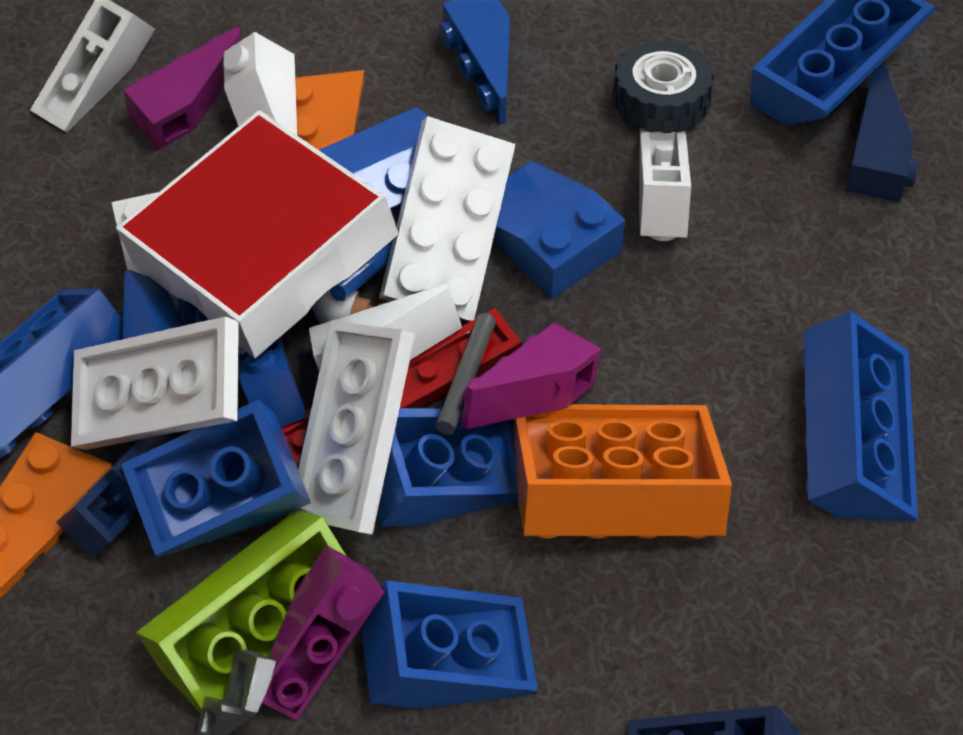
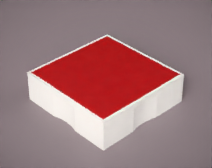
M260 110L116 227L133 265L173 296L197 307L208 320L228 317L239 321L238 346L254 358L259 356L303 318L324 293L336 284L349 278L398 235L387 198L384 194Z

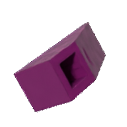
M238 27L223 35L215 36L205 45L185 56L177 57L169 65L147 77L136 80L131 86L123 89L128 116L157 150L195 130L223 90L224 52L242 41L241 30Z
M555 323L551 324L538 335L529 337L525 344L509 356L502 357L485 374L479 378H473L467 384L462 394L464 408L461 426L469 429L567 408L594 387L601 348Z
M326 545L298 586L271 649L269 658L275 660L276 664L262 703L297 721L385 593L368 568Z

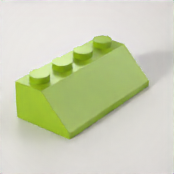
M301 510L293 511L136 632L159 669L200 714L205 697L224 700L236 648L255 651L269 657L298 586L326 545L345 555L322 516Z

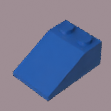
M531 161L507 178L493 243L552 300L622 252L625 219L594 190Z
M259 400L237 409V421L194 429L121 464L154 554L158 558L265 525L311 503L276 414Z
M399 409L377 511L380 527L418 526L517 501L515 441L511 420L466 429L461 426L462 411L455 432L446 435L436 429V423L442 409Z
M386 581L381 586L385 593L361 626L370 704L425 708L530 695L538 692L523 598Z

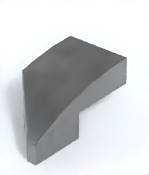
M236 648L224 700L211 697L204 698L196 735H228L254 716L264 700L276 661L255 651Z

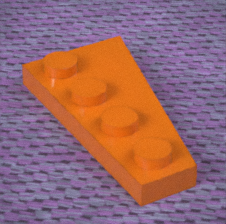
M364 70L296 77L297 136L320 150L354 135L356 124L358 123L361 93L364 86Z
M35 432L0 486V598L25 575L24 571L42 553L46 554L59 541L58 537L64 530L56 521L112 465L111 463Z

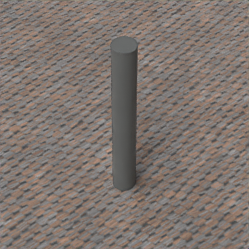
M479 314L436 423V429L443 434H453L464 408L462 394L467 384L476 377L496 324L495 318L490 314Z

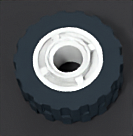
M664 39V41L648 40L647 43L635 44L632 46V49L625 50L621 54V59H618L616 62L613 85L614 107L619 110V115L623 119H627L635 127L644 128L645 131H658L662 133L685 131L688 127L699 124L700 119L705 118L708 114L709 107L711 106L714 70L710 68L711 63L708 58L702 56V52L682 42L676 43L673 40Z

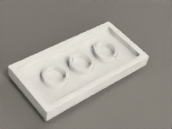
M428 116L422 121L396 226L398 235L393 239L379 299L391 302L448 283L460 322L467 324L474 320L514 153V143Z
M221 317L74 350L71 447L88 450L237 421L239 321L228 317Z
M330 321L298 468L311 503L298 510L322 516L326 524L330 526L373 534L413 348L414 333L400 329Z

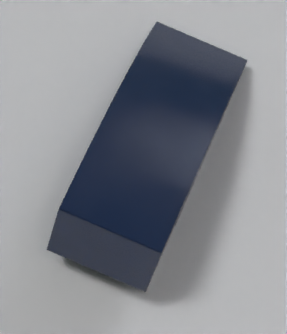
M190 431L136 440L75 501L56 523L91 558L109 545L139 512L121 464Z

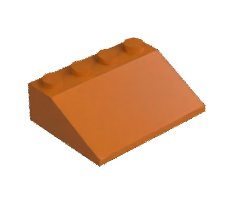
M571 404L564 409L513 419L518 502L524 536H537L545 539L557 536H587L595 539L607 536H637L645 539L657 536H687L700 539L707 536L726 535L732 483L707 405Z

